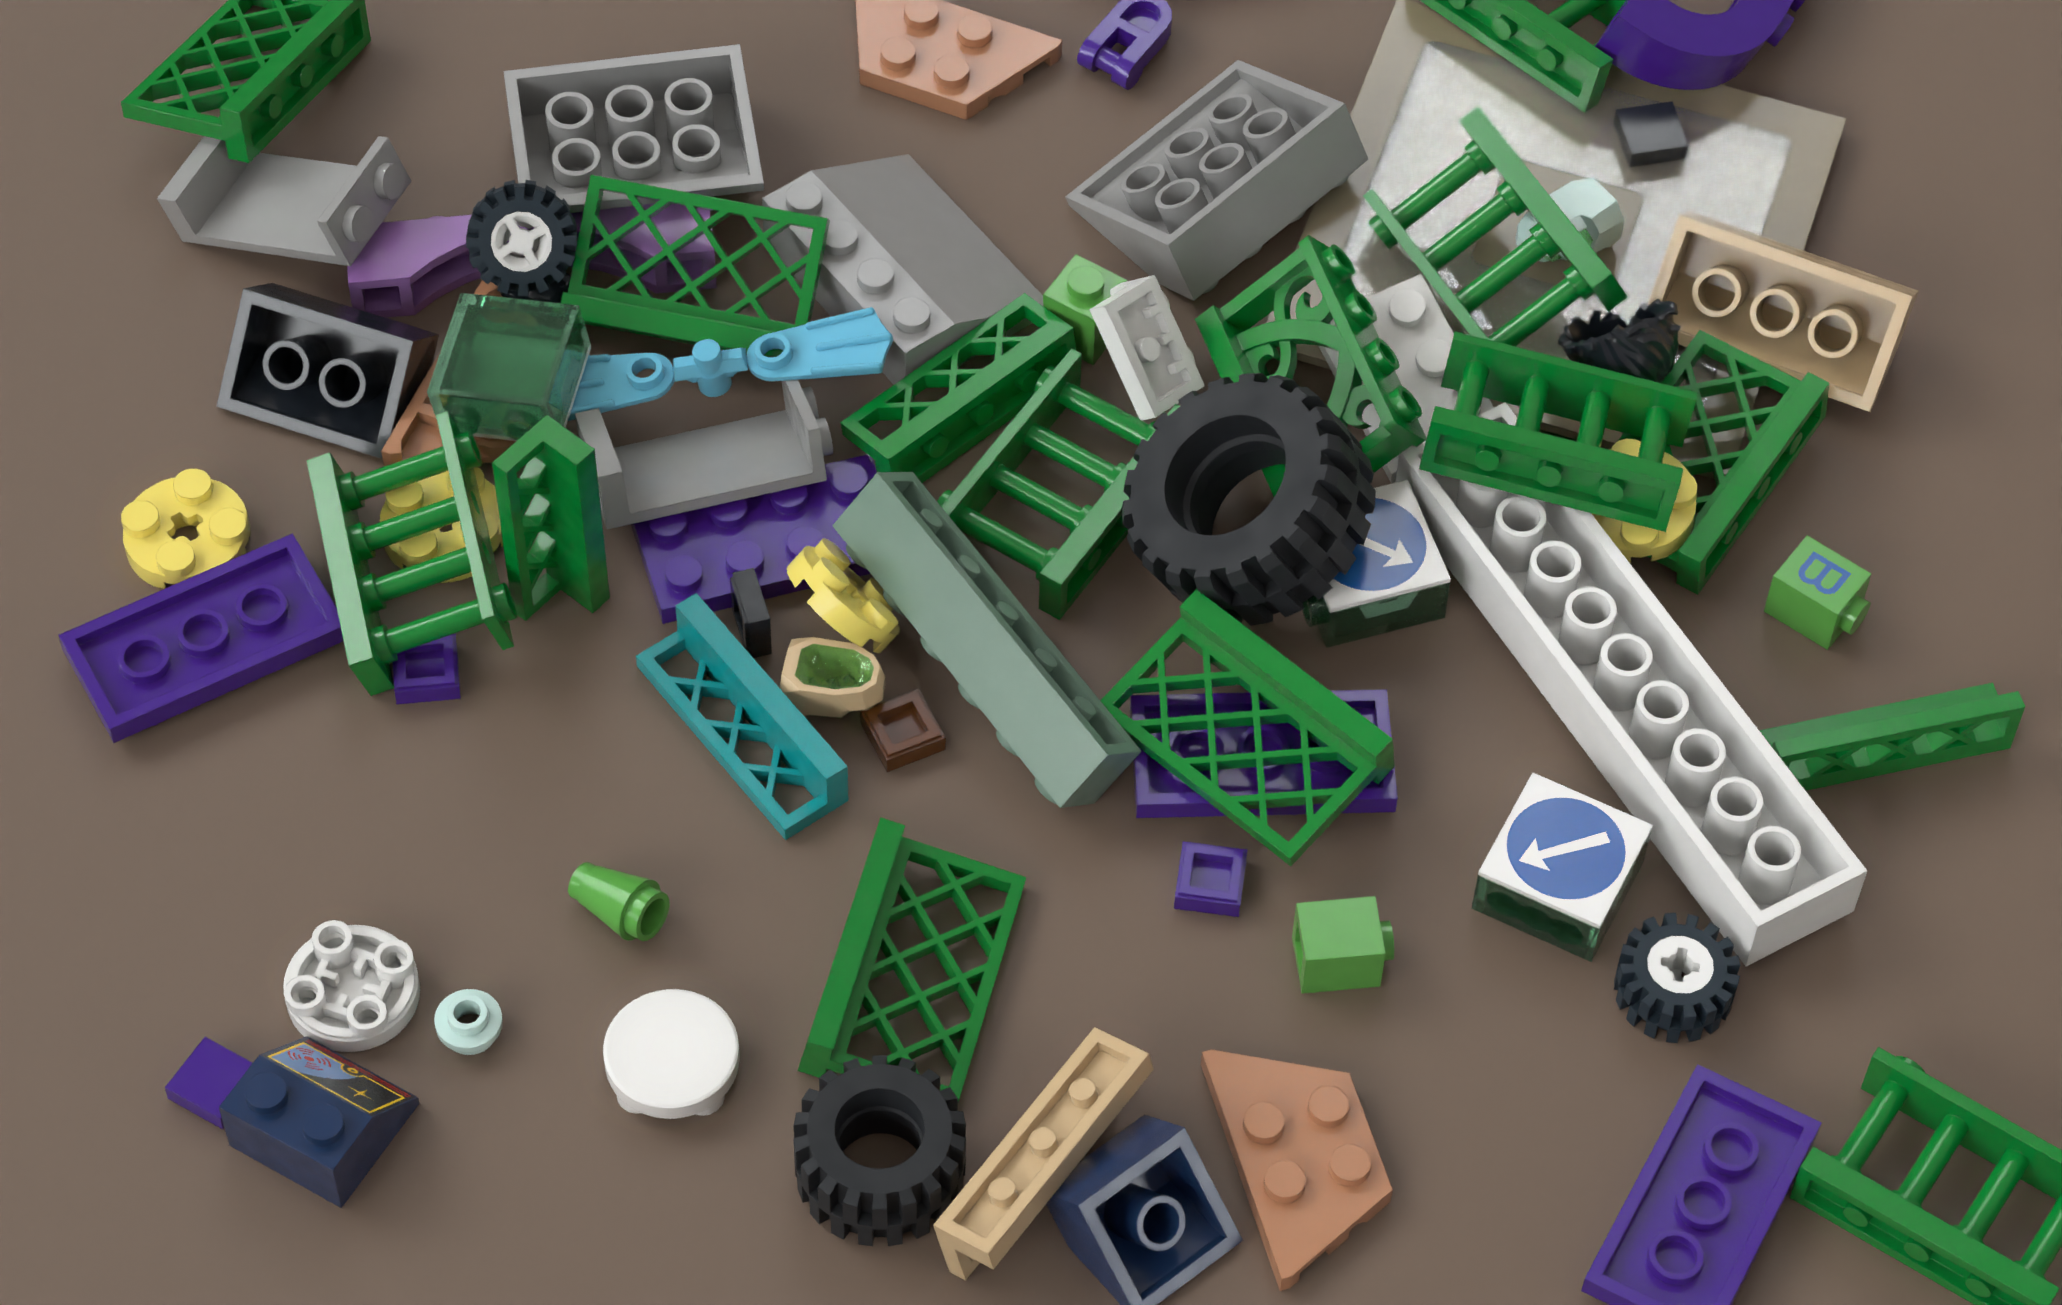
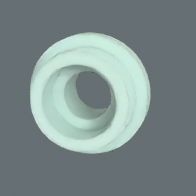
M476 989L459 990L447 996L439 1004L434 1019L436 1033L441 1042L453 1051L463 1055H475L487 1050L498 1038L503 1025L502 1012L498 1002L488 993ZM466 1014L480 1015L472 1023L464 1024L457 1021L459 1017Z

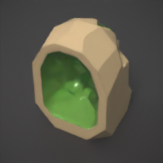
M808 637L791 639L782 670L780 689L803 716L816 715L842 718L850 711H867L881 702L884 696L886 681L876 657L864 648L854 643Z

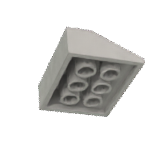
M740 44L503 71L518 183H525L526 180L536 181V185L545 188L546 185L556 191L555 195L559 199H565L570 206V213L584 211L590 175L710 197L764 190ZM603 191L600 210L633 206L627 195ZM638 197L642 205L658 202L656 200Z
M1237 60L1065 196L1074 211L1149 276L1155 275L1160 285L1194 301L1200 295L1215 288L1219 280L1242 261L1257 254L1268 240L1288 224L1299 220L1309 207L1330 190L1346 182L1349 175L1369 159L1345 103Z
M909 154L811 170L762 198V206L819 216L830 220L815 300L831 317L865 308H874L881 323L893 336V342L886 355L882 371L893 385L1023 293H1026L1043 306V295ZM763 220L764 232L776 223ZM791 225L770 239L787 267H790L809 253L813 229ZM805 268L793 275L801 284H803ZM1026 318L1006 331V337L1015 334L1032 324V322ZM977 355L969 357L967 360L962 362L961 365L969 361L970 359L976 357Z

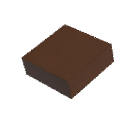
M919 689L877 704L867 711H860V723L886 772L946 750V737Z

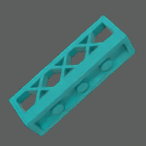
M695 593L675 605L677 631L636 655V665L780 835L787 840L849 801L848 766L701 597ZM684 650H687L699 664L696 679L668 676L660 665ZM706 675H708L712 679V681H705ZM685 694L692 695V700L690 701ZM702 696L730 700L736 707L733 722L705 719L699 712ZM743 718H745L750 724H742ZM723 738H730L729 745L723 740ZM739 739L767 743L773 750L771 766L743 763L736 755ZM781 760L788 768L780 767ZM759 781L767 782L766 789ZM780 783L804 786L814 799L787 814L774 799L776 785Z

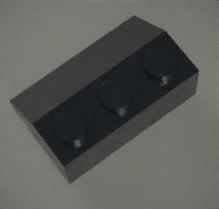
M275 283L244 288L216 407L383 459L381 451L432 366L439 334Z

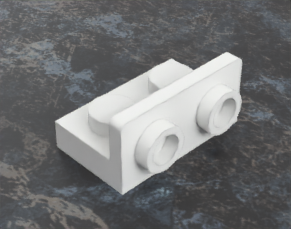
M1155 275L1116 285L1110 290L1111 296L1089 309L1141 421L1156 418L1175 404H1178V400L1189 392L1198 391L1205 386L1195 365L1194 356L1187 347L1170 310L1169 301L1161 290Z

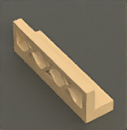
M1096 1027L1092 1029L934 1223L933 1226L950 1273L966 1281L979 1263L994 1270L1154 1070L1148 1052Z

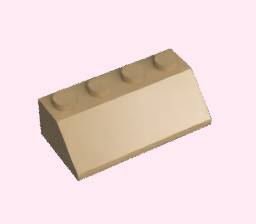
M1687 211L1678 217L1648 305L1656 299L1672 301L1677 304L1678 315H1673L1674 323L1681 326L1678 333V344L1687 347L1698 331L1702 330L1802 381L1807 372H1810L1830 383L1829 398L1871 412L1899 347L1919 291L1692 211Z

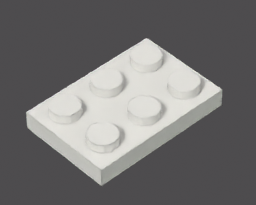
M1419 274L1366 297V299L1376 312L1377 321L1373 325L1379 338L1388 344L1399 361L1400 367L1395 372L1401 385L1415 397L1421 407L1422 416L1418 418V421L1427 438L1435 406L1454 410L1459 391L1441 387L1454 333L1422 274ZM1332 319L1329 324L1336 326L1334 319ZM1319 346L1332 373L1336 377L1339 352ZM1483 397L1479 414L1494 408L1490 399ZM1373 403L1369 404L1362 414L1363 421L1371 425V427L1363 429L1366 436L1376 430L1380 424V418ZM1399 455L1383 466L1391 483L1396 481Z

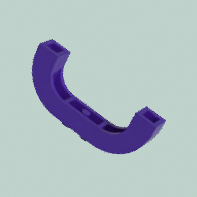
M1626 0L1609 23L1595 47L1613 58V65L1643 81L1678 90L1707 89L1726 83L1736 77L1745 69L1766 42L1775 47L1795 19L1787 11L1791 9L1796 12L1805 0H1733L1728 10L1719 14L1691 12L1669 0Z

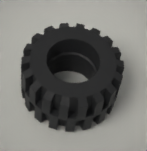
M873 1055L872 1065L861 1066L858 1058L843 1062L844 1073L838 1076L830 1069L819 1077V1091L809 1088L802 1098V1112H796L793 1125L795 1177H797V1187L803 1203H810V1215L819 1225L830 1219L831 1233L843 1240L849 1232L858 1234L859 1245L873 1247L874 1237H887L888 1246L903 1244V1234L910 1231L918 1239L930 1233V1219L932 1218L937 1221L951 1204V1200L953 1201L963 1189V1176H965L966 1122L963 1111H958V1098L951 1087L940 1090L939 1075L930 1069L920 1075L916 1073V1062L901 1058L899 1066L888 1065L887 1055ZM878 1133L891 1134L903 1138L917 1150L905 1162L897 1166L881 1169L857 1164L843 1153L857 1139Z

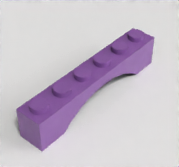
M655 203L644 204L643 206L645 209H648ZM671 204L652 218L669 245L698 226L686 206ZM634 206L601 209L599 212V217L610 234L639 215ZM697 208L705 221L710 218V210ZM583 212L571 213L572 217H575L577 225V242ZM471 215L434 216L427 219L382 222L352 265L347 266L352 307L385 318L416 315L437 298L468 282L480 279L481 273L477 268L473 269L469 260V250L466 248V235ZM645 223L617 242L634 270L663 250ZM520 227V228H524V229H527V230H531V229H533L534 227H532V228H530V229H528V228H526V227ZM597 228L593 246L604 239ZM705 234L675 253L693 281L715 266L714 248ZM610 247L593 258L589 264V269L606 272L621 278L628 275ZM669 258L640 278L647 289L655 293L678 292L687 286ZM716 277L700 289L717 288Z

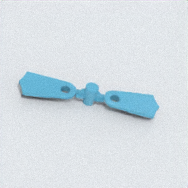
M870 307L765 334L757 338L750 345L747 355L746 348L721 351L719 344L712 339H704L697 342L692 350L693 355L674 358L672 360L673 366L666 357L657 353L589 355L568 421L574 420L575 413L599 408L600 412L604 413L656 400L665 395L671 389L674 382L683 380L692 383L697 382L700 392L705 396L718 397L730 389L732 384L731 377L737 372L747 371L748 368L754 376L765 381L879 374L883 371L886 355L893 342V336L881 323L874 308ZM772 349L783 350L777 357L764 356L766 352ZM644 369L655 370L649 377L640 378L636 376Z

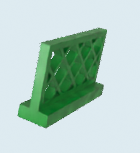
M228 0L121 101L123 116L137 121L223 140L226 142L228 159L250 163L371 42L365 0ZM253 5L268 8L267 10L245 14ZM310 19L307 23L292 25V22ZM279 25H282L283 27L282 29L256 35H252L251 33L253 31H258ZM240 34L243 37L235 40L213 44L216 40L227 37H232ZM280 48L276 53L265 56H262L261 52ZM243 56H252V59L221 65L220 63ZM209 64L212 67L181 75L187 69ZM248 79L244 84L230 85L231 82ZM218 85L221 87L218 90L192 96L188 93ZM175 95H179L180 99H175L162 103L153 102L157 99H162ZM215 109L220 110L219 117L202 113Z
M590 175L568 293L563 292L559 317L570 322L692 345L704 339H712L719 344L720 350L746 348L747 355L748 348L757 338L768 333L811 322L830 220L819 216ZM603 191L627 195L639 213L638 216L612 234H610L599 217ZM638 197L658 202L645 209ZM671 204L686 206L698 226L669 245L652 218ZM697 208L716 211L717 213L705 221ZM730 215L743 216L758 237L728 256L711 228ZM756 219L775 222L776 224L764 232ZM645 223L663 250L634 270L617 242ZM791 225L813 229L809 253L790 267H787L770 239ZM597 228L604 239L593 246ZM705 234L722 261L693 281L675 253ZM764 245L781 270V273L752 292L734 264ZM610 247L628 275L607 289L586 285L590 261ZM669 258L687 286L666 300L653 298L640 278ZM805 268L801 287L793 275ZM728 269L746 297L726 311L712 309L699 289ZM786 280L799 297L795 324L771 320L758 301ZM634 283L641 295L620 291ZM693 294L700 306L679 302ZM752 304L760 318L738 313ZM772 349L766 352L764 356L777 357L783 350Z
M1699 330L1673 365L1671 372L1664 378L1662 384L1698 392L1694 407L1697 421L1690 422L1685 439L1702 436L1708 457L1681 463L1691 475L1713 472L1717 488L1712 495L1697 497L1695 513L1698 514L1695 517L1693 531L1685 543L1671 555L1655 560L1676 571V584L1697 595L1826 417L1830 384L1810 372H1807L1802 381L1702 330ZM1705 354L1726 365L1729 377L1697 383L1692 368L1701 356ZM1685 379L1687 385L1680 386ZM1768 386L1783 394V397L1776 406L1750 411L1744 390ZM1734 392L1740 413L1707 419L1701 398ZM1762 424L1760 429L1756 431L1755 425ZM1745 427L1749 440L1746 448L1741 451L1718 455L1712 433ZM1623 433L1619 440L1628 438L1639 441L1642 439V437ZM1666 444L1665 452L1673 456L1670 444ZM1731 468L1726 476H1724L1723 469Z
M1196 589L1180 605L1181 617L1100 701L1141 750L1285 863L1292 866L1372 780L1379 784L1395 767L1393 738ZM1183 642L1203 656L1204 673L1166 676L1165 660ZM1211 663L1218 669H1220L1222 672L1212 673ZM1158 668V677L1149 678ZM1240 685L1251 693L1252 711L1214 714L1213 687ZM1205 688L1207 714L1169 717L1167 691ZM1159 692L1161 718L1132 720L1119 709L1132 694ZM1259 700L1270 709L1260 710ZM1290 723L1300 731L1301 749L1263 752L1261 725ZM1254 725L1255 752L1217 755L1215 728ZM1208 729L1209 756L1181 758L1171 750L1170 732ZM1162 733V742H1160L1152 734ZM1308 738L1320 747L1309 748ZM1338 760L1353 772L1340 788L1312 790L1310 762ZM1303 763L1305 790L1266 793L1264 766ZM1257 768L1258 794L1230 796L1219 788L1218 770ZM1199 771H1210L1211 781ZM1313 804H1324L1314 814ZM1306 805L1307 823L1289 842L1268 826L1267 808ZM1249 809H1259L1260 819L1251 813Z
M880 817L797 1071L819 1078L825 1074L826 1069L843 1074V1062L858 1058L861 1066L872 1065V1061L848 1054L846 1051L851 1037L876 1027L891 1052L887 1056L888 1065L899 1066L901 1058L912 1061L916 1057L940 1048L953 1070L949 1086L940 1084V1090L951 1087L959 1102L1027 877L903 837L905 825ZM911 861L934 869L944 886L917 897L903 875L907 862ZM978 885H984L1005 892L1007 896L1003 908L979 917L965 891ZM898 893L904 903L893 907ZM952 898L966 924L939 935L924 909ZM912 915L927 941L899 952L887 933L886 927L890 923ZM997 925L994 938H992L987 929ZM974 935L986 954L987 961L983 965L962 973L947 946ZM881 948L886 959H883L875 963L879 949ZM934 953L948 975L949 980L922 991L906 964ZM894 970L909 997L881 1009L870 991L868 983L869 980ZM980 981L977 994L975 995L970 985ZM957 991L970 1012L969 1020L945 1030L930 1002ZM861 1005H863L868 1015L857 1019ZM917 1009L932 1036L904 1048L889 1020ZM963 1037L958 1052L952 1041Z

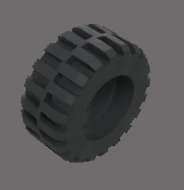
M1263 373L1240 374L1238 382H1233L1230 377H1224L1209 382V390L1198 394L1196 391L1189 392L1178 400L1181 405L1169 416L1164 412L1153 423L1156 431L1149 441L1141 440L1133 457L1138 462L1136 468L1127 472L1123 492L1130 499L1123 501L1122 517L1123 525L1128 529L1127 540L1133 553L1142 561V565L1179 601L1183 603L1197 589L1240 623L1244 619L1252 626L1273 622V614L1279 612L1284 617H1289L1304 610V601L1312 596L1321 599L1333 589L1329 583L1340 571L1346 575L1356 560L1352 553L1357 544L1364 545L1371 523L1365 518V515L1374 511L1376 490L1370 484L1372 483L1374 473L1369 458L1362 452V445L1321 398L1308 387H1300L1293 379L1280 375H1273L1268 379ZM1285 464L1284 477L1279 490L1268 507L1259 516L1237 530L1225 534L1212 535L1214 520L1222 502L1239 482L1263 468Z

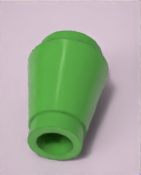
M590 862L581 864L574 871L568 886V893L571 898L577 900L627 941L636 938L641 941H648L653 938L663 926L669 912V897L660 890V886L655 880L596 866Z

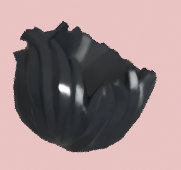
M1656 299L1650 305L1642 303L1637 309L1635 316L1629 320V326L1618 314L1614 315L1611 311L1600 320L1602 312L1595 309L1589 319V323L1583 321L1579 316H1575L1571 319V324L1565 325L1564 332L1559 336L1558 344L1561 345L1571 361L1662 383L1664 378L1673 369L1678 350V333L1681 326L1674 323L1673 315H1678L1677 304L1672 301Z

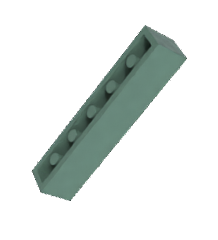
M877 472L833 524L834 529L847 543L846 551L848 555L859 566L867 569L884 589L883 596L890 607L904 615L921 635L920 641L927 653L936 660L943 662L959 682L958 689L964 699L980 709L997 729L996 736L1001 745L1013 755L1018 756L1035 776L1034 782L1039 792L1060 808L1094 804L1141 753V750L913 472Z

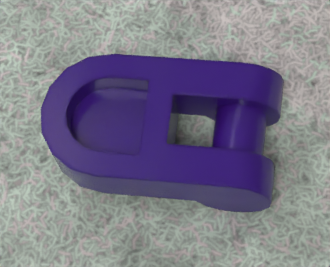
M1165 0L1119 1L1085 39L1079 50L1077 63L1092 72H1096L1099 69L1111 75L1113 83L1126 90L1133 88L1138 82L1144 67L1166 44L1171 35L1172 10L1168 2ZM1116 43L1127 47L1123 54L1111 48Z

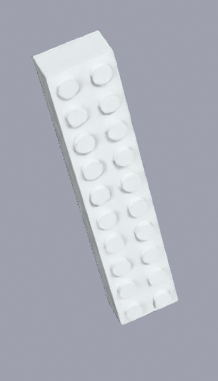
M1506 402L1478 415V417L1515 426L1517 419ZM1425 442L1418 447L1412 445L1399 454L1395 483L1404 480L1409 481L1443 562L1631 814L1653 825L1648 835L1713 924L1720 928L1719 932L1724 938L1729 937L1734 944V952L1739 955L1743 964L1748 966L1854 912L1867 874L1866 868L1594 516L1589 512L1420 470L1419 466Z

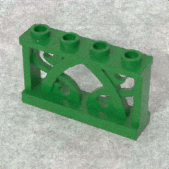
M1308 235L1298 242L1299 249L1219 309L1212 305L1195 318V321L1220 377H1230L1233 382L1239 381L1240 374L1263 373L1268 379L1273 375L1292 379L1297 365V344L1317 345L1338 351L1336 377L1327 406L1346 427L1349 424L1357 429H1367L1371 425L1363 421L1362 414L1364 409L1373 403L1380 418V424L1376 430L1362 439L1360 444L1362 445V452L1369 458L1373 473H1375L1410 446L1418 447L1426 441V435L1418 421V418L1422 416V410L1415 397L1401 385L1395 372L1400 367L1399 361L1392 349L1379 338L1373 323L1377 321L1376 312L1370 302L1357 291L1351 279V276L1355 274V268L1351 260L1337 245L1332 244L1328 247ZM1315 279L1322 293V300L1317 306L1311 308V295L1304 292L1296 304L1295 312L1297 319H1291L1290 305L1293 295ZM1274 311L1275 321L1251 328ZM1332 319H1334L1336 326L1329 324ZM1277 347H1280L1281 357L1279 355ZM1275 358L1280 361L1278 370L1270 375L1265 364L1268 360ZM1285 464L1273 465L1262 469L1274 497L1282 483Z

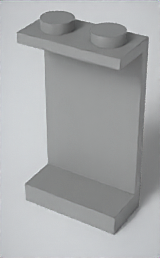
M204 136L158 196L157 200L183 242L351 266L411 183V179L388 137L378 136L359 164L355 166L259 153L250 163L228 159L225 141Z
M798 380L782 381L785 410L615 448L599 408L575 413L579 438L595 449L601 514L606 528L612 529L826 481L824 456L833 454V444L825 417L819 418L816 399L811 386L802 388Z

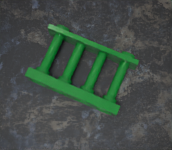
M1420 0L1584 113L1599 104L1613 58L1595 47L1597 43L1592 45L1569 28L1588 15L1593 16L1608 26L1626 0H1569L1549 14H1546L1527 0Z
M1479 106L1459 120L1472 139L1463 147L1466 153L1393 210L1389 211L1373 189L1363 195L1376 212V215L1367 221L1389 250L1398 243L1403 247L1463 327L1472 336L1516 347L1580 297L1586 301L1592 295H1595L1608 312L1628 298L1611 271ZM1495 169L1504 180L1496 188L1499 194L1422 253L1405 230L1482 171L1484 175H1487ZM1528 210L1537 222L1535 226L1529 229L1532 236L1454 295L1437 272L1511 214L1515 213L1519 217ZM1561 252L1571 264L1570 267L1562 272L1565 278L1487 337L1470 314L1544 256L1548 255L1552 259Z
M1454 332L1441 387L1459 392L1454 410L1435 406L1419 466L1420 470L1666 532L1680 487L1683 468L1662 463L1666 444L1683 447L1698 392ZM1483 397L1520 406L1515 426L1478 417ZM1544 413L1579 421L1580 427L1577 440L1572 441L1541 433L1540 427ZM1605 428L1642 437L1638 457L1601 448Z
M1072 348L1057 367L1050 365L1043 371L1036 383L1033 396L954 491L946 490L937 500L962 533L971 536L1036 572L1035 578L1039 581L1038 609L1058 620L1063 617L1128 535V529L1123 525L1122 504L1124 500L1130 498L1123 490L1128 470H1135L1138 462L1132 457L1128 464L1120 462L1116 466L1054 433L1049 428L1062 412L1068 408L1139 446L1142 439L1149 441L1156 431L1153 427L1155 421L1150 424L1141 421L1139 418L1081 388L1082 354ZM1175 404L1167 415L1172 414L1180 406ZM1034 449L1104 487V494L1094 506L1087 504L1082 508L1015 472V470L1031 450ZM1000 491L1070 529V536L1059 549L1052 547L1046 550L981 514V511L994 495Z
M448 411L436 415L443 446L356 476L352 471L344 474L330 452L306 460L348 665L370 696L394 688L390 663L397 661V653L485 623L502 650L514 647L509 621L518 618L517 609L505 582L500 584L474 468L482 466L481 454L472 432L468 430L461 433ZM449 471L454 493L453 497L370 526H366L364 522L359 521L357 509L365 507L366 499ZM460 521L465 542L464 548L381 577H377L375 573H370L368 560L376 557L375 550ZM470 572L472 573L477 599L388 629L385 624L381 625L379 611L386 609L387 601Z
M1878 1047L1871 1057L1860 1088L1873 1095L1874 1099L1837 1156H1830L1813 1146L1800 1166L1790 1199L1974 1305H2052L2060 1288L2047 1281L2044 1275L2062 1247V1150L1926 1074L1923 1068L1915 1061L1903 1056H1894ZM1898 1111H1901L1935 1132L1898 1190L1890 1191L1864 1176L1860 1170ZM1961 1145L1996 1166L1959 1225L1951 1226L1925 1211L1921 1205L1958 1146ZM2019 1180H2022L2057 1201L2021 1260L2012 1261L1986 1246L1982 1240Z

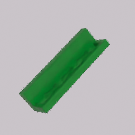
M1023 293L841 421L842 435L875 460L877 472H913L923 483L1019 413L1033 396L1036 383L1043 371L1050 365L1057 367L1071 348L1076 350L1074 328L1026 293ZM1025 318L1040 328L1030 336L1006 337V331ZM995 355L994 361L983 369H960L961 363L971 356ZM949 387L948 394L938 401L914 402L915 396L925 388ZM902 420V426L883 440L868 430L879 421Z
M545 415L492 462L509 590L515 602L517 615L525 621L560 590L591 613H594L610 598L595 449L553 418ZM525 466L520 478H517V472ZM543 568H546V573L539 578Z
M1992 682L1759 731L1805 791L2010 749L2024 713L2025 704L2019 691L1998 695Z

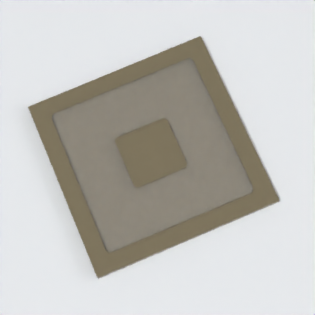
M1396 0L1350 114L1369 160L1351 173L1346 182L1333 188L1314 203L1299 242L1310 235L1328 247L1332 244L1340 247L1349 257L1355 268V274L1351 276V279L1357 291L1365 298L1422 274L1453 333L1456 331L1470 335L1403 247L1398 243L1389 250L1367 221L1374 217L1376 212L1363 195L1373 189L1389 211L1393 210L1466 153L1463 147L1472 139L1459 120L1479 106L1548 194L1553 193L1571 181L1594 178L1618 201L1625 220L1622 236L1613 245L1596 252V254L1611 271L1628 296V298L1613 308L1611 312L1614 315L1618 314L1629 326V320L1635 316L1642 303L1648 305L1678 217L1682 213L1692 211L1804 251L1841 139L1846 118L1721 84L1699 90L1666 88L1638 79L1613 64L1611 65L1599 104L1584 113L1427 5L1410 0ZM1673 101L1689 145L1686 159L1629 168L1613 124L1616 109ZM1495 169L1487 175H1484L1482 171L1407 228L1405 230L1406 233L1423 253L1498 195L1499 192L1496 188L1504 180ZM1528 210L1519 217L1515 213L1511 214L1437 272L1454 295L1517 247V227ZM1558 258L1547 262L1538 261L1470 314L1485 335L1489 337L1565 278L1562 272L1570 267L1571 264L1567 260H1559ZM1315 279L1293 295L1290 305L1291 319H1297L1295 312L1296 304L1304 292L1311 295V308L1317 306L1322 300V293ZM1592 295L1586 301L1580 297L1516 347L1569 360L1561 345L1558 344L1559 336L1564 332L1565 325L1571 324V319L1575 316H1579L1583 321L1589 323V319L1595 309L1602 312L1601 320L1608 311L1595 295ZM1274 311L1270 313L1266 323L1275 321ZM1678 344L1674 364L1687 347ZM1296 345L1297 360L1330 369L1319 346ZM1277 347L1279 355H1281L1280 347ZM1705 354L1701 356L1692 368L1697 383L1729 377L1726 365ZM1685 379L1680 386L1687 385ZM1760 387L1744 390L1750 411L1753 410ZM1734 392L1701 398L1707 419L1740 413ZM1490 399L1493 407L1504 403ZM1506 403L1517 417L1520 406ZM1693 411L1690 422L1697 421L1695 411ZM1544 413L1540 429L1577 440L1580 422ZM1745 427L1712 433L1718 455L1740 450L1746 432ZM1605 428L1601 447L1611 449L1623 433ZM1702 436L1685 439L1683 447L1670 445L1673 457L1680 462L1708 457ZM1731 468L1723 469L1724 476H1726ZM1713 472L1698 474L1715 479Z

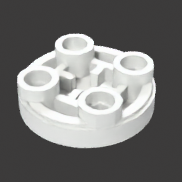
M338 920L326 921L316 927L312 938L291 959L285 973L283 985L287 1010L297 1030L304 1037L307 1036L329 1049L339 1052H358L372 1049L394 1038L412 1019L420 997L417 967L412 949L407 943L379 928L365 925H347Z
M659 990L633 1000L615 1016L607 1030L603 1045L607 1079L617 1095V1101L620 1106L630 1113H642L656 1118L677 1119L695 1114L705 1116L718 1111L723 1105L725 1094L732 1086L739 1068V1041L732 1020L716 1002L701 994L687 990Z

